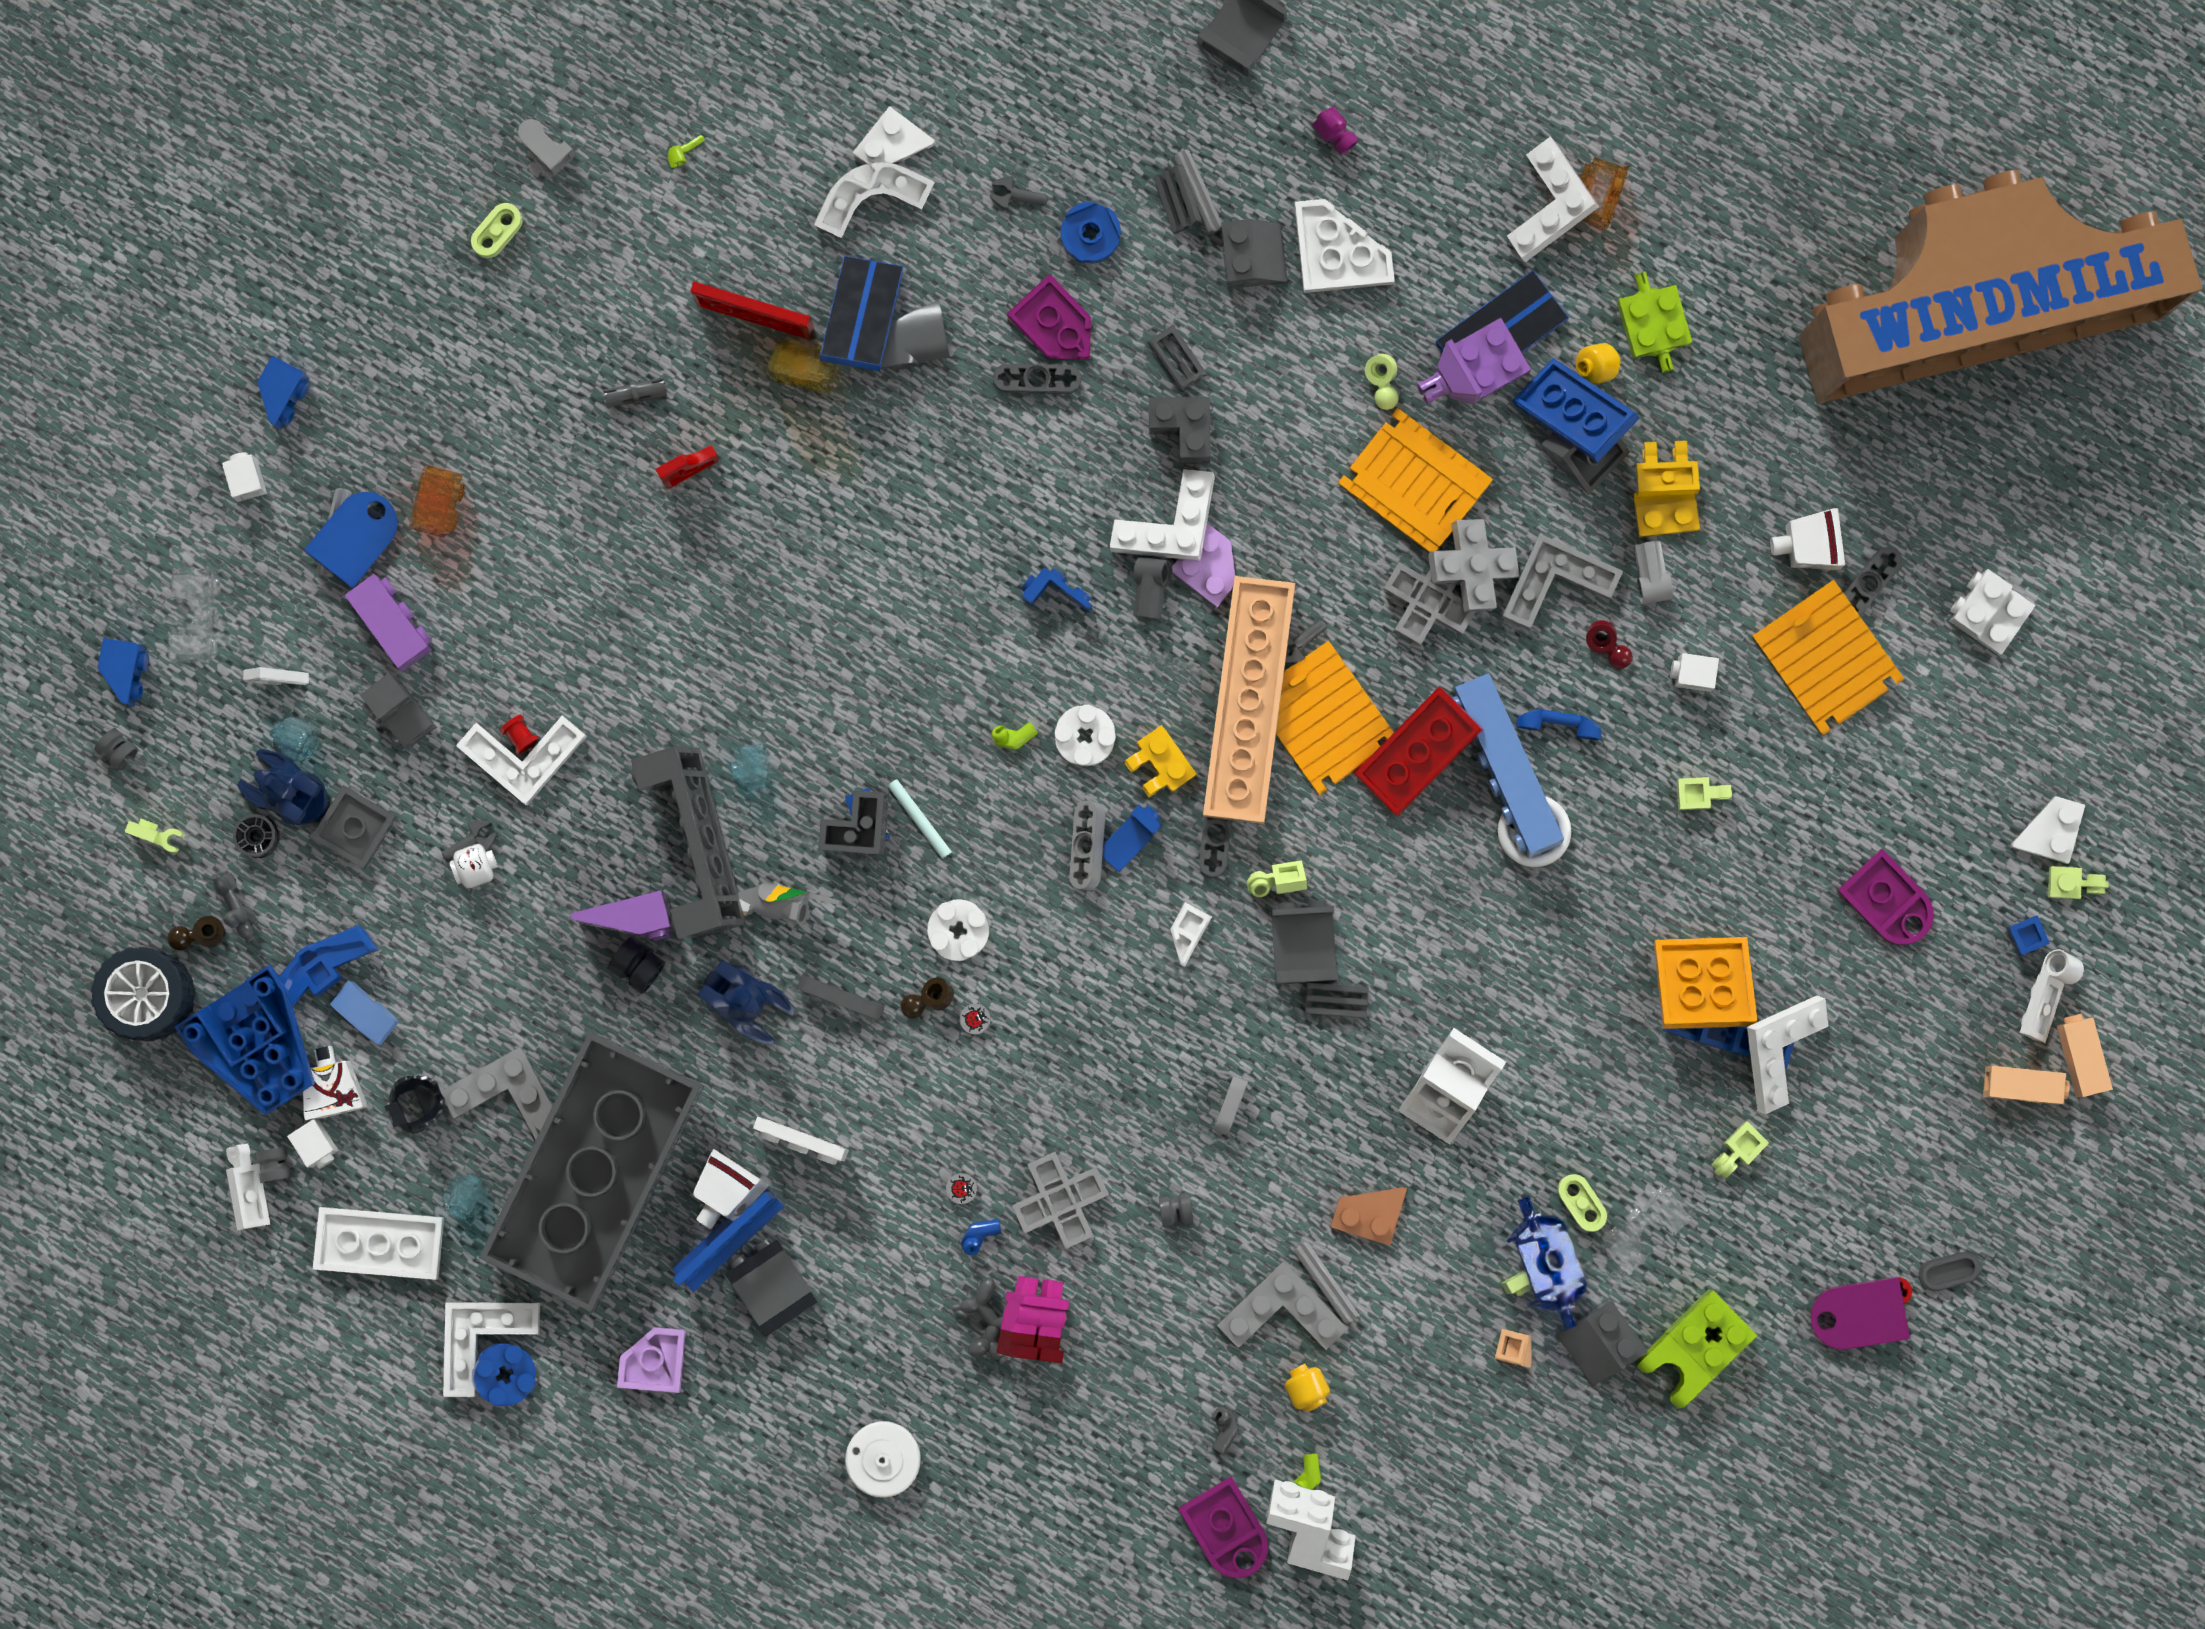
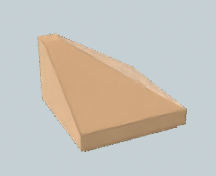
M1502 1329L1495 1359L1530 1368L1532 1363L1531 1336ZM1509 1337L1508 1344H1507V1348H1506V1352H1505V1355H1504V1351H1505V1347H1506V1343H1507V1338Z

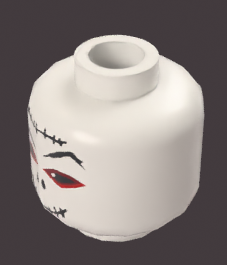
M475 844L456 851L453 857L454 860L450 861L457 884L462 883L466 888H473L490 882L494 875L493 869L498 867L493 851L486 852L481 844Z

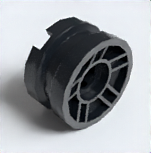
M251 814L241 818L233 830V842L236 848L242 854L253 858H265L271 855L277 849L280 841V832L277 825L271 819L259 814ZM254 830L260 831L262 834V838L258 842L252 841V831Z

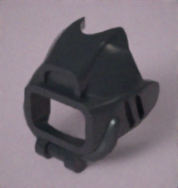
M405 1076L394 1083L389 1095V1105L384 1107L393 1120L391 1122L393 1128L400 1126L407 1133L416 1134L432 1125L440 1117L444 1108L445 1098L440 1092L437 1081L426 1076ZM412 1090L418 1098L424 1112V1117L408 1123L398 1102V1097Z

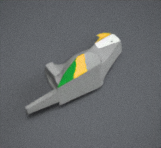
M768 882L738 892L744 916L756 912L758 915L768 919H786L787 924L791 927H794L796 924L802 925L804 922L806 923L809 898L837 905L842 903V901Z

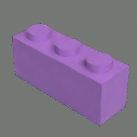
M373 574L345 594V597L396 667L403 672L432 651L427 644L432 639L422 626L416 629L410 620L414 615L404 602L397 603L392 596L396 593V590L386 577L381 580L377 575Z

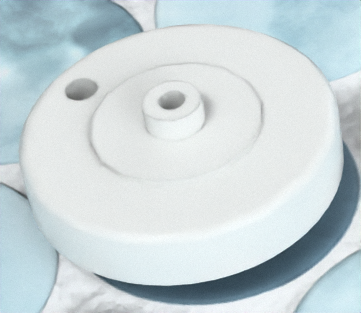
M879 1421L866 1425L853 1436L847 1447L845 1463L851 1481L859 1490L870 1496L886 1498L900 1494L912 1484L919 1472L921 1455L917 1441L906 1428L893 1422Z

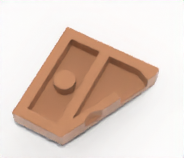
M1401 1187L1340 1197L1330 1227L1390 1246L1407 1188Z

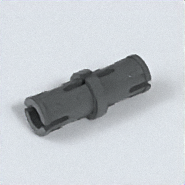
M663 377L638 383L635 380L630 381L629 385L603 389L607 409L631 403L639 405L641 401L667 396Z

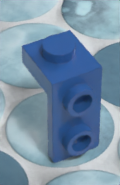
M1044 567L1036 578L1031 575L1021 588L1024 592L1021 595L1022 600L1031 607L1046 588L1052 584L1087 613L1092 609V604L1089 602L1091 597L1079 587H1076L1075 590L1065 584L1067 578L1054 568L1049 571Z
M1138 805L1131 812L1130 817L1103 844L1102 857L1116 871L1120 872L1161 829V824L1158 822L1161 817L1151 807L1147 806L1144 809L1141 805Z

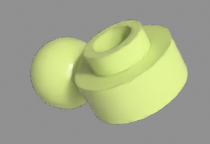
M1378 354L1367 361L1365 375L1372 384L1378 385L1379 389L1375 393L1376 405L1383 410H1390L1397 405L1399 400L1397 391L1390 386V382L1397 375V364L1391 356ZM1380 364L1386 366V374L1379 371Z

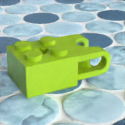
M1708 1289L1647 1350V1353L1637 1360L1636 1367L1643 1373H1651L1665 1363L1675 1365L1680 1373V1381L1671 1392L1670 1401L1677 1409L1688 1405L1758 1335L1714 1290ZM1706 1328H1716L1717 1333L1715 1334L1717 1337L1715 1340L1709 1339L1706 1341L1705 1337L1708 1335L1705 1333Z

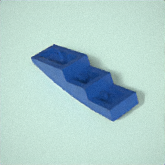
M1748 1026L1663 1029L1664 1032L1751 1059ZM1794 1042L1782 1047L1785 1069H1787Z

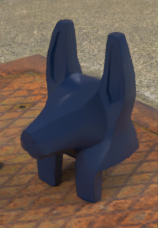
M259 749L256 755L272 768L266 771H255L253 776L259 784V788L242 780L238 782L237 786L247 800L260 809L274 812L284 822L291 825L309 824L323 818L328 810V795L325 785L319 777L300 769L293 760L279 752Z
M721 960L715 970L707 975L705 985L697 995L706 1001L710 1012L728 1020L738 1033L750 1040L766 1045H773L775 1039L754 1021L762 1012L765 1004L773 1005L791 1016L796 1011L784 993L774 985L757 979L741 964L730 965L724 960Z

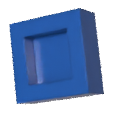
M2038 915L2007 927L2019 956L2050 944Z

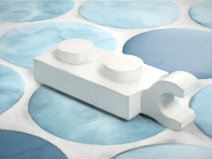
M248 1143L227 1148V1158L234 1166V1168L227 1169L226 1172L237 1231L270 1225L264 1187L259 1179L260 1165H251Z

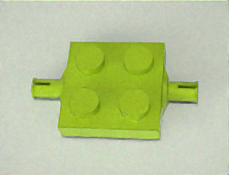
M1647 272L1637 273L1634 277L1639 292L1633 296L1620 298L1617 301L1632 358L1658 356L1661 372L1673 371L1674 368L1669 353L1676 348L1692 343L1677 286L1674 285L1661 289L1650 288Z

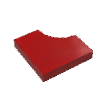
M710 445L692 454H681L655 470L665 487L671 489L719 462V457L713 446Z

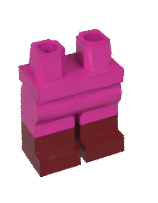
M1018 1276L1015 1292H1006L1005 1300L1008 1302L1004 1309L996 1353L1014 1358L1063 1363L1064 1351L1059 1350L1062 1328L1066 1321L1065 1310H1068L1070 1302L1062 1299L1063 1282L1043 1279L1041 1294L1036 1295L1039 1279Z

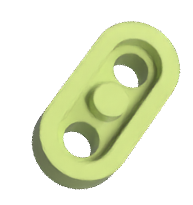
M510 203L499 204L474 231L471 237V245L480 257L493 258L497 256L522 226V216L519 210ZM505 216H511L512 222L509 225H503L502 219ZM485 239L493 240L490 248L483 247L482 244Z
M1575 1174L1563 1177L1558 1184V1196L1577 1225L1585 1231L1593 1232L1601 1229L1606 1223L1607 1212L1586 1179ZM1571 1184H1575L1578 1187L1579 1191L1575 1196L1568 1194L1567 1188ZM1588 1210H1593L1596 1214V1218L1592 1222H1588L1585 1219V1213Z

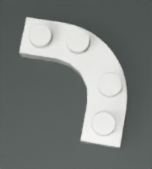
M876 162L859 166L847 172L834 184L823 203L814 225L842 238L854 210L862 200L871 195L884 193L895 196L922 209L935 182L905 167L892 163Z

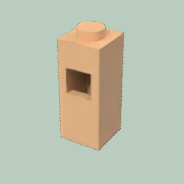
M2082 1014L2065 1017V1024L2058 1025L2057 1030L2076 1098L2113 1090L2094 1018L2083 1019Z
M2001 1066L1985 1067L1983 1097L2054 1105L2064 1104V1099L2068 1098L2070 1085L2069 1081L2066 1080V1073Z

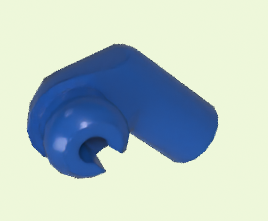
M999 1219L977 1222L969 1226L961 1241V1247L967 1255L977 1254L986 1236L1001 1234Z

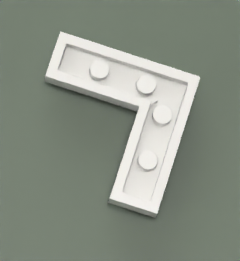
M1551 136L1526 154V156L1555 197V200L1507 235L1525 262L1599 208Z
M1183 469L1174 525L1114 520L1109 547L1111 552L1200 561L1215 479L1214 473Z
M561 716L523 761L517 758L477 723L473 725L456 746L527 806L587 736L564 716Z
M1820 996L1812 997L1747 1027L1757 1111L1768 1114L1789 1104L1782 1047L1828 1027L1825 998Z
M446 1302L443 1397H475L477 1392L472 1382V1371L477 1362L478 1334H540V1303Z

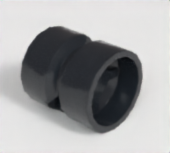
M629 937L617 950L607 969L621 979L628 977L629 985L643 994L658 977L666 962L652 952L645 954V947L632 937Z

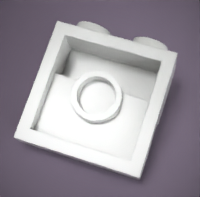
M1987 569L1982 574L1977 572L1967 585L1971 589L1965 599L1960 596L1950 609V612L1954 615L1949 622L2000 656L2036 605L2012 590L2013 586Z

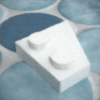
M889 106L853 151V155L864 164L876 162L894 164L910 158L911 155L926 148L933 147L936 142Z
M2057 796L2053 797L2044 809L2028 824L2026 829L2011 843V848L2069 864L2085 805Z

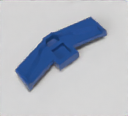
M357 925L312 945L308 944L295 954L294 959L279 975V978L288 990L292 1007L309 988L314 995L320 996L342 980L343 977L337 970V967L372 952L379 951L367 931L360 925Z

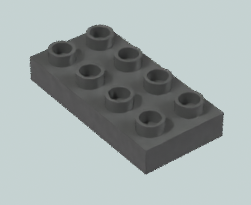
M588 1032L479 1259L589 1312L596 1311L705 1086L594 1032Z

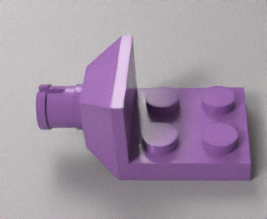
M1502 318L1455 344L1452 339L1446 342L1435 374L1416 385L1420 395L1424 393L1423 400L1427 405L1447 394L1450 399L1473 405L1530 373L1531 368Z

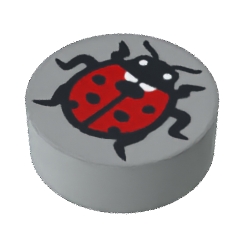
M970 1004L960 1014L962 1028L972 1035L985 1032L991 1022L989 1011L980 1004Z
M955 1174L947 1182L946 1193L954 1203L966 1204L976 1196L977 1184L968 1174Z

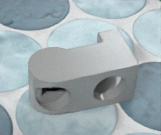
M529 119L522 122L519 126L518 135L525 148L553 176L576 156L573 149L565 141L557 146L547 136L544 127L539 121Z

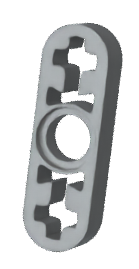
M1091 801L1079 803L1074 812L1069 874L1073 887L1087 891L1095 889L1101 879L1105 829V810L1101 804ZM1093 812V816L1087 819V813ZM1085 828H1092V832L1085 831ZM1090 838L1092 840V849L1089 853L1085 854L1083 842L1085 839ZM1082 859L1090 860V863H1082ZM1088 873V878L1082 880V874Z

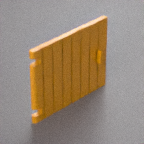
M1396 408L1391 416L1399 421L1397 426L1393 428L1385 422L1350 466L1351 471L1357 474L1354 480L1351 481L1343 475L1338 484L1427 552L1431 553L1440 549L1453 532L1452 523L1456 520H1462L1493 482V479L1399 408Z
M1835 580L1826 584L1753 635V638L1822 735L1831 730L1825 722L1829 717L1833 716L1835 721L1841 724L1889 691L1883 683V680L1890 676L1896 685L1905 680Z
M1329 641L1308 654L1304 660L1298 661L1284 671L1276 736L1317 794L1321 795L1327 791L1321 780L1329 776L1334 785L1360 768L1380 747L1377 742L1383 737L1387 740L1394 733Z

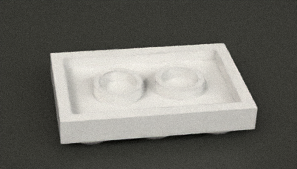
M757 1117L753 1129L760 1131L758 1137L773 1143H779V1140L783 1139L789 1142L787 1148L803 1154H807L810 1149L818 1152L816 1159L836 1165L838 1160L845 1161L849 1151L846 1148L762 1117Z

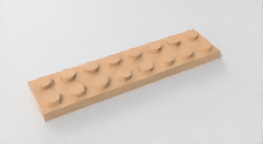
M1240 576L1234 577L1203 817L1259 824L1265 823L1295 583Z

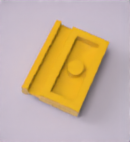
M1637 493L1633 494L1639 538L1700 530L1695 494L1637 496Z

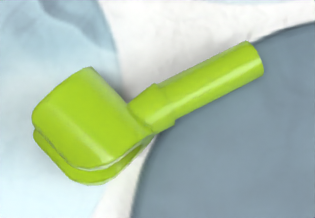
M700 135L687 144L671 147L667 157L671 168L685 164L687 161L684 154L705 141L704 137Z

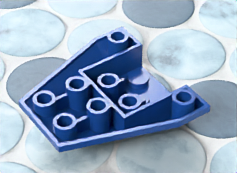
M271 964L175 1026V1029L191 1053L264 1115H267L315 1084L288 990Z

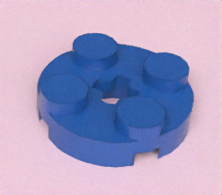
M1095 202L1080 203L1068 211L1062 222L1060 231L1062 245L1066 252L1080 263L1094 264L1108 259L1119 246L1121 235L1119 220L1108 207L1105 208ZM1086 226L1099 230V233L1096 234V239L1090 240V238L1083 237L1082 234L1086 232Z
M506 1343L491 1345L483 1350L477 1358L472 1371L473 1386L481 1398L493 1405L511 1406L525 1399L535 1386V1365L530 1355L516 1345ZM502 1366L506 1370L511 1369L512 1371L507 1383L503 1380L497 1381L496 1376L500 1373L499 1368Z

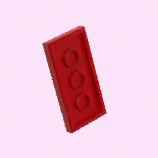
M693 281L690 292L698 307L807 340L812 339L814 326L808 315Z
M1439 686L1354 774L1398 817L1484 729Z

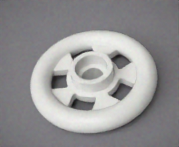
M1546 797V800L1557 820L1564 841L1562 845L1546 853L1529 859L1525 852L1520 853L1514 844V836L1517 835L1515 829L1510 827L1511 824L1507 825L1503 814L1500 817L1498 823L1499 842L1505 853L1519 864L1529 867L1546 866L1559 859L1568 848L1571 839L1569 817L1557 802Z

